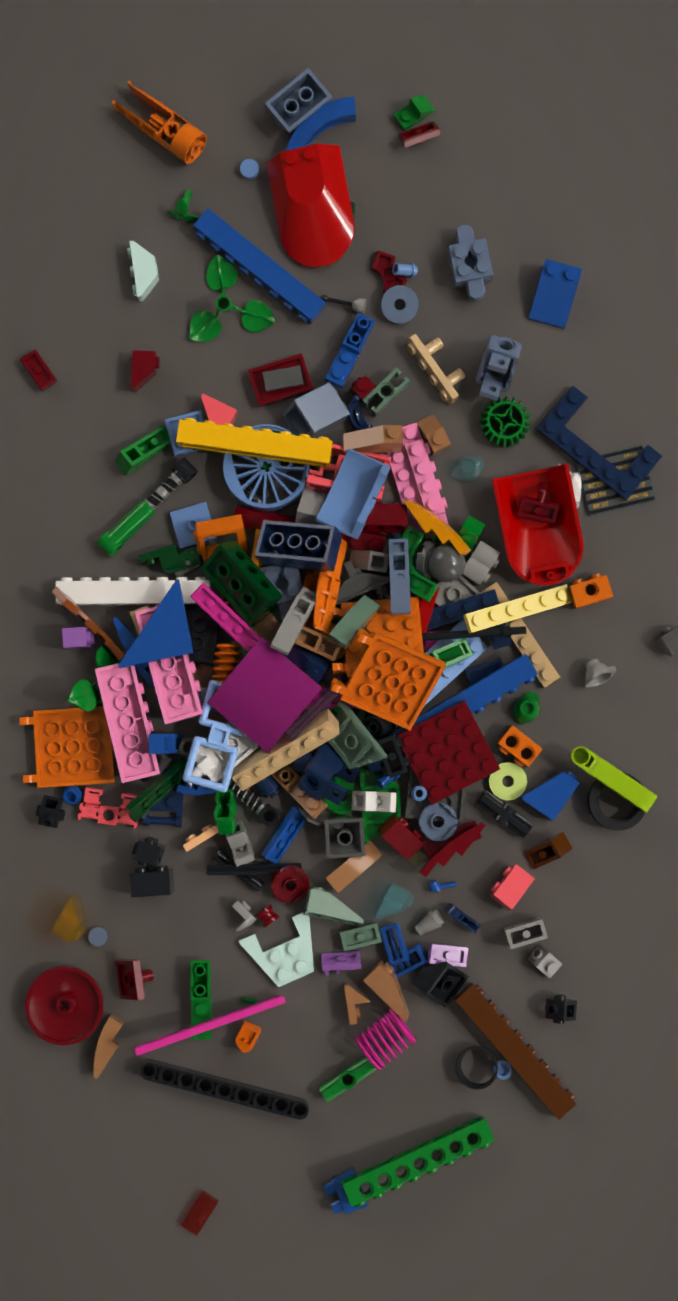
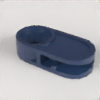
M452 903L446 908L445 911L472 932L476 933L478 928L481 927L479 923Z

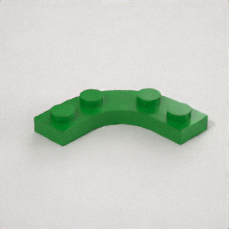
M408 526L401 539L408 538L410 593L429 603L439 586L421 576L414 568L416 552L426 538V535Z

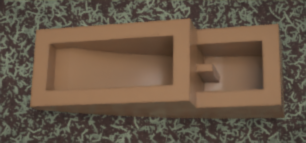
M305 626L295 644L333 661H336L342 648L329 637Z
M371 840L365 844L366 856L349 857L326 876L327 881L337 893L382 856V853Z
M114 1014L109 1016L98 1039L94 1058V1078L96 1079L100 1076L121 1043L115 1037L125 1021Z

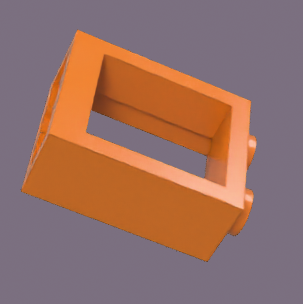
M241 514L196 522V531H193L195 542H199L197 544V551L199 555H202L204 562L208 560L219 546V544L206 546L204 538L237 533L238 540L236 542L247 555L249 554Z

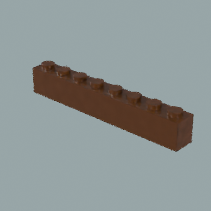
M471 982L454 997L455 1001L560 1120L577 1105L573 1100L575 1095L568 1088L564 1090L560 1085L562 1080L555 1073L551 1075L547 1070L550 1068L543 1059L538 1060L535 1056L536 1050L530 1044L525 1045L522 1041L523 1035L517 1029L512 1030L509 1026L510 1020L504 1014L500 1016L496 1011L498 1009L497 1005L491 999L487 1001L483 996L485 994L484 990L478 984L474 986Z

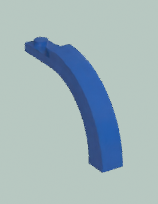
M355 96L337 99L323 105L296 128L286 151L310 145L319 134L333 126L356 122Z

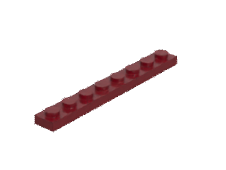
M236 506L234 515L241 514L244 528L251 530L261 529L263 520L293 523L296 520V517L241 506ZM361 532L357 540L341 533L342 539L347 543V548L383 553L386 534Z

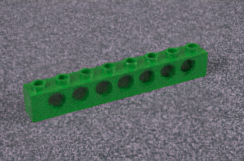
M481 1115L341 1180L340 1183L350 1206L360 1207L366 1203V1200L372 1197L373 1199L380 1198L384 1195L385 1191L390 1189L391 1191L397 1190L402 1187V1183L407 1181L414 1182L420 1178V1175L426 1172L431 1174L437 1171V1167L443 1164L445 1166L453 1164L456 1158L470 1156L473 1154V1150L478 1148L485 1149L495 1140L486 1118ZM475 1133V1140L468 1142V1135ZM457 1141V1149L451 1151L449 1148L450 1144ZM440 1150V1156L432 1159L433 1151ZM417 1158H422V1165L414 1167V1161ZM400 1166H404V1173L402 1175H396V1169ZM387 1175L385 1183H378L379 1176ZM363 1183H368L369 1189L361 1192L360 1186Z

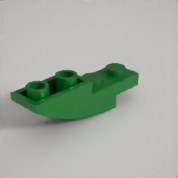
M191 960V1026L212 1019L210 960ZM212 1029L191 1036V1040L212 1039Z

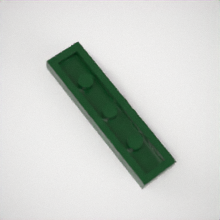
M181 758L125 806L130 819L134 822L139 820L184 781L183 774L187 763L186 759Z

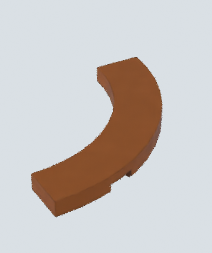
M58 587L52 590V594L74 615H77L94 634L99 636L109 650L122 661L126 653L63 591Z

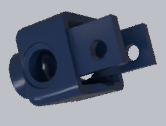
M326 743L320 745L315 753L308 752L298 758L293 765L294 770L302 773L298 783L300 790L318 801L324 797L337 805L341 804L347 789L333 782L334 777L337 775L353 784L360 770V767L350 769L352 772L348 771V766L335 749Z

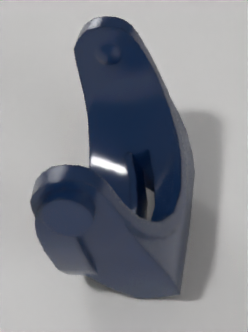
M358 395L352 397V400L347 405L350 413L348 419L354 431L373 427L372 424H367L360 407L361 398Z

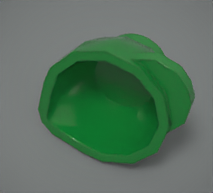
M527 692L513 702L512 713L517 724L530 723L538 716L540 699L536 693Z

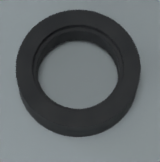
M625 773L627 776L641 784L640 781L636 779L634 776ZM598 780L592 783L587 795V806L592 818L598 824L612 830H626L635 826L643 818L645 812L636 806L632 813L624 819L612 820L606 817L599 807V795L605 785Z

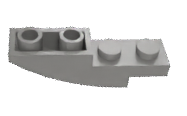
M305 587L301 589L270 645L271 648L288 656L315 607V592Z

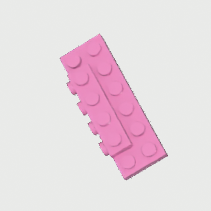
M417 423L403 426L401 453H386L388 457H391V471L401 503L405 504L406 500L414 501L433 512L448 524L445 514V508H448L445 497H441L439 490H442L440 480L435 479L433 473L436 472L435 463L430 461L428 454L431 453L428 442L424 443ZM407 507L408 525L426 535L425 539L431 538L435 532L432 534L426 533Z
M158 606L135 612L140 633ZM188 655L148 663L165 725L203 714L198 693L202 691L199 680L194 678L193 673H196L194 661L190 662Z
M120 663L97 668L95 673L121 782L125 783L160 774L156 754H149L148 734H151L150 732L154 731L152 721H147L146 717L149 708L147 701L143 702L141 694L145 693L143 683H138L135 666L120 669Z

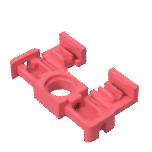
M89 786L85 788L84 801L79 805V820L83 817L98 820L97 823L117 826L118 823L134 825L133 829L138 826L139 820L134 822L130 819L125 806L139 794L122 792L121 799H123V804L120 807L102 805L101 801H99L104 789ZM106 810H111L114 813L112 820L104 818Z

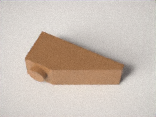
M381 425L343 433V453H346L348 449L359 453H401L403 444L402 425Z
M381 960L365 976L363 981L406 1022L410 1013L396 973L393 972L394 968L388 962L385 963Z

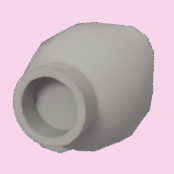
M598 659L589 661L585 665L587 670L585 673V687H596L608 681L616 672L615 666L608 667L600 663Z

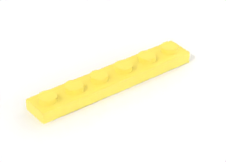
M566 584L463 615L470 634L567 605L573 601Z

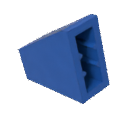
M567 771V773L560 772L521 795L520 799L551 821H554L580 783L576 780L578 777L570 771Z

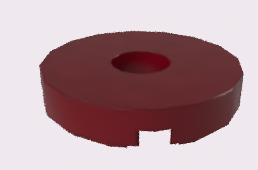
M298 866L282 867L272 877V893L276 899L283 903L298 902L308 893L309 878L305 871ZM289 881L295 882L292 888H287L285 885Z

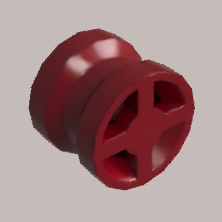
M271 904L255 915L257 919L261 920L263 928L279 918L278 914L273 912Z

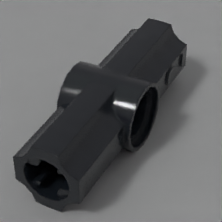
M485 791L477 802L496 821L510 828L523 839L533 827L531 823L517 814L515 809L507 803L501 802L488 791Z

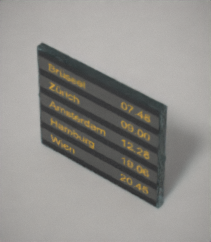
M643 445L602 454V456L625 473L643 451ZM576 462L578 473L581 476V490H583L589 516L656 501L650 472L627 501H625Z

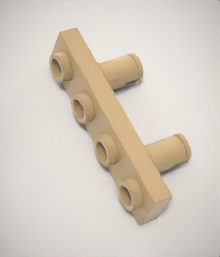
M414 334L406 343L409 353L416 357L419 367L426 371L430 383L440 391L439 394L442 400L447 401L451 405L459 397L453 385L465 378L464 372L459 368L445 376L431 356L443 348L440 338L437 337L430 343L423 345L419 337Z

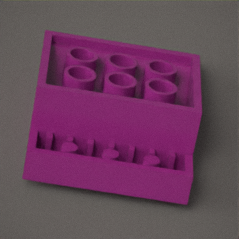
M261 637L213 694L207 704L268 753L322 687L282 653L271 648V644Z

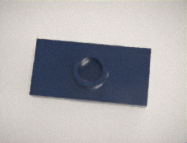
M498 657L464 669L469 686L502 667L501 658Z

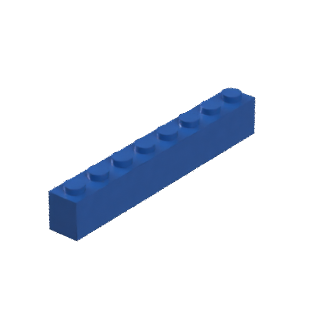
M209 208L206 209L194 224L195 235L202 241L206 239L214 251H221L228 262L237 264L239 270L244 275L248 276L249 274L254 278L253 281L262 288L264 286L269 290L268 293L274 299L279 298L282 300L284 307L289 311L293 309L298 313V318L304 323L308 321L312 324L325 309V301Z

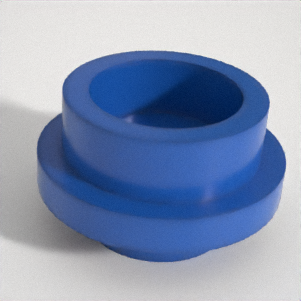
M67 786L63 791V799L68 804H76L82 798V792L76 786Z

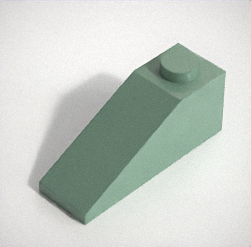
M314 887L308 891L303 915L360 927L363 924L364 920L331 893L325 892V889Z

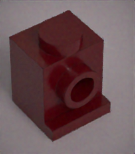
M365 375L361 378L358 377L352 383L349 391L354 396H360V402L362 403V400L376 385Z

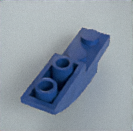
M360 313L357 314L342 343L340 351L325 377L326 382H330L340 389L343 388L364 348L375 320Z

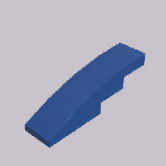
M115 617L113 621L120 641L127 653L137 637L119 618ZM149 664L136 665L137 671L154 689L152 675L147 671Z

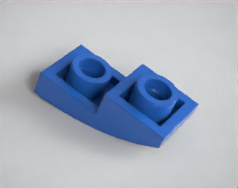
M184 782L183 785H178L176 792L204 795L217 792V790L199 785L198 789H195L194 784L190 786L187 782Z

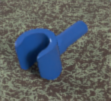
M438 880L430 882L428 886L432 892H439L442 889L457 886L454 881L440 885Z

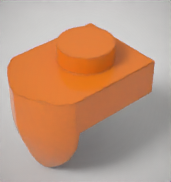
M243 1021L235 1037L236 1047L241 1053L252 1050L262 1028L248 1021Z

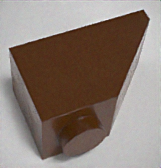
M561 832L524 853L533 869H536L561 858L573 848L564 832Z

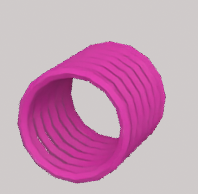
M390 1008V1014L384 1013V1018L379 1017V1024L373 1022V1028L367 1026V1032L361 1031V1037L355 1036V1042L378 1071H382V1068H385V1064L373 1050L367 1038L378 1049L387 1063L390 1064L391 1059L380 1047L373 1034L380 1040L394 1059H397V1055L387 1044L379 1030L388 1038L399 1054H403V1051L394 1041L386 1027L407 1050L408 1045L396 1031L391 1021L411 1045L416 1043V1038L410 1029Z

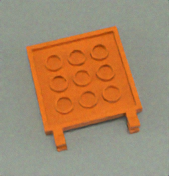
M410 597L411 614L391 615V599L373 600L380 605V608L363 630L372 636L377 631L424 653L418 597ZM357 602L341 603L342 609L335 607L332 620L343 618ZM356 636L345 650L346 664L332 663L333 675L347 674V679H350L368 644L357 641Z
M360 628L356 634L357 641L368 645L347 685L333 678L330 684L332 686L331 691L340 693V700L411 730L444 671L446 662L377 631L372 636Z
M104 706L95 707L89 712L80 708L33 711V717L19 718L20 725L22 726L34 725L36 775H23V783L37 782V788L115 783L114 751Z

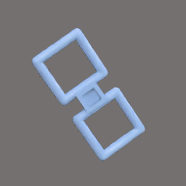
M211 680L202 707L203 714L199 717L200 725L210 727L207 739L199 736L194 737L184 770L183 780L213 790L227 792L238 755L237 747L227 745L229 735L231 733L241 736L243 733L235 726L207 719L211 707L207 702L215 693V689H218L223 684L222 682ZM200 745L230 753L222 783L192 775Z

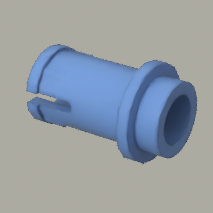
M394 263L392 272L394 275L413 278L416 277L418 268L413 263Z
M416 786L412 789L411 795L414 800L422 801L426 798L427 791L423 786ZM417 790L422 791L420 797H417L415 794Z

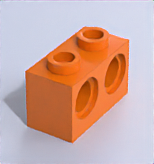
M510 725L497 742L500 746L498 749L506 756L511 754L515 758L513 761L522 768L524 765L529 767L543 750L513 725ZM509 736L514 737L516 740L513 747L506 745V739ZM524 748H528L531 752V756L528 759H524L521 756V751Z

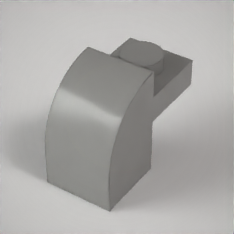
M236 822L234 834H226V838L231 847L234 862L238 867L255 860V854L243 822Z

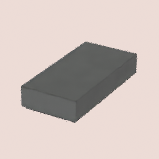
M300 366L263 372L266 392L304 385Z

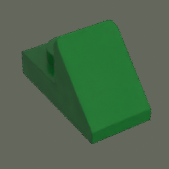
M425 95L410 98V103L396 112L394 118L405 132L435 112V109Z

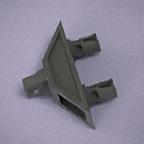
M351 560L344 562L347 572L343 574L345 578L339 588L337 606H340L342 609L341 603L350 602L352 598L370 590H375L379 600H383L382 595L386 599H391L385 586L386 583L390 582V575L361 571L359 567L354 568Z

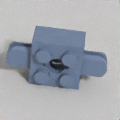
M461 225L457 228L455 234L457 244L449 245L447 251L454 288L466 286L469 299L479 301L486 292L484 283L491 282L493 278L486 238L475 240L472 227Z
M272 565L259 568L283 595L275 606L278 607L280 618L284 620L296 596L302 589L299 569Z

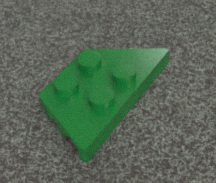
M360 768L361 791L396 793V812L362 811L365 843L381 835L378 829L394 813L399 818L401 817L399 784L394 781L390 782L384 789H380L375 783V779L380 777V775Z

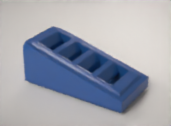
M421 942L407 950L415 964L411 960L405 961L408 968L403 963L398 964L402 970L401 972L397 970L395 965L392 966L397 978L428 962V953Z

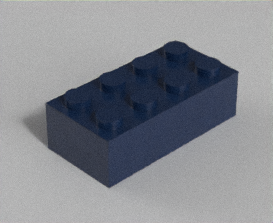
M263 520L254 556L262 565L334 571L342 534L336 526Z

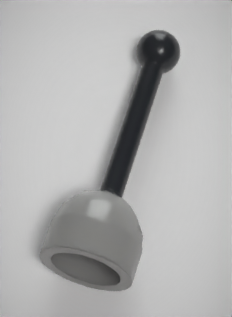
M327 295L321 296V299L325 302L329 301L352 306L356 313L364 314L366 299L357 298L353 302L329 298Z

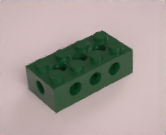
M234 539L219 544L201 567L203 573L249 626L262 621L283 597Z

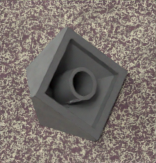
M341 815L324 819L327 858L366 856L363 817Z

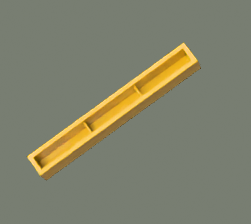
M193 418L179 420L176 438L178 447L330 468L333 441L323 436L317 439L310 438V435L307 434L291 435L287 431L274 433L266 428H262L260 431L253 430V427L250 426L234 427L230 423L217 425L215 422L205 420L204 423L196 422Z

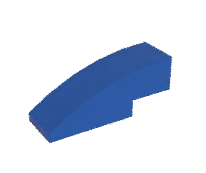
M148 734L149 754L181 753L179 751L181 734Z

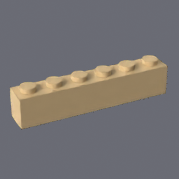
M328 708L283 734L268 753L261 748L251 753L233 769L231 778L242 791L246 790L339 735V721Z

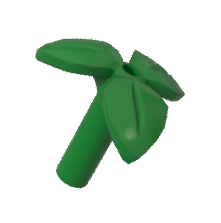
M185 190L183 198L175 205V211H167L170 216L177 220L182 218L185 222H194L199 219L198 216L187 213L192 191Z

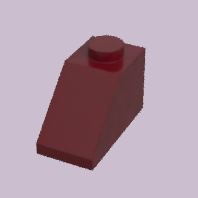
M132 351L131 389L133 392L141 389L157 374V369H160V357H157L156 351Z

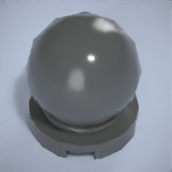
M428 540L422 544L425 547L422 553L418 552L416 559V570L421 573V576L427 579L434 577L440 582H453L463 574L466 566L465 556L460 555L453 545H440L438 542Z

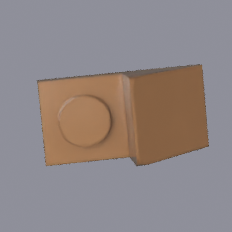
M344 983L350 1025L357 1024V1018H361L359 1006L355 1007V1004L370 1002V999L349 983Z

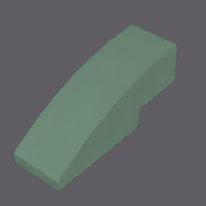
M364 595L330 632V639L346 650L356 637L359 629L365 628L379 610L380 605Z

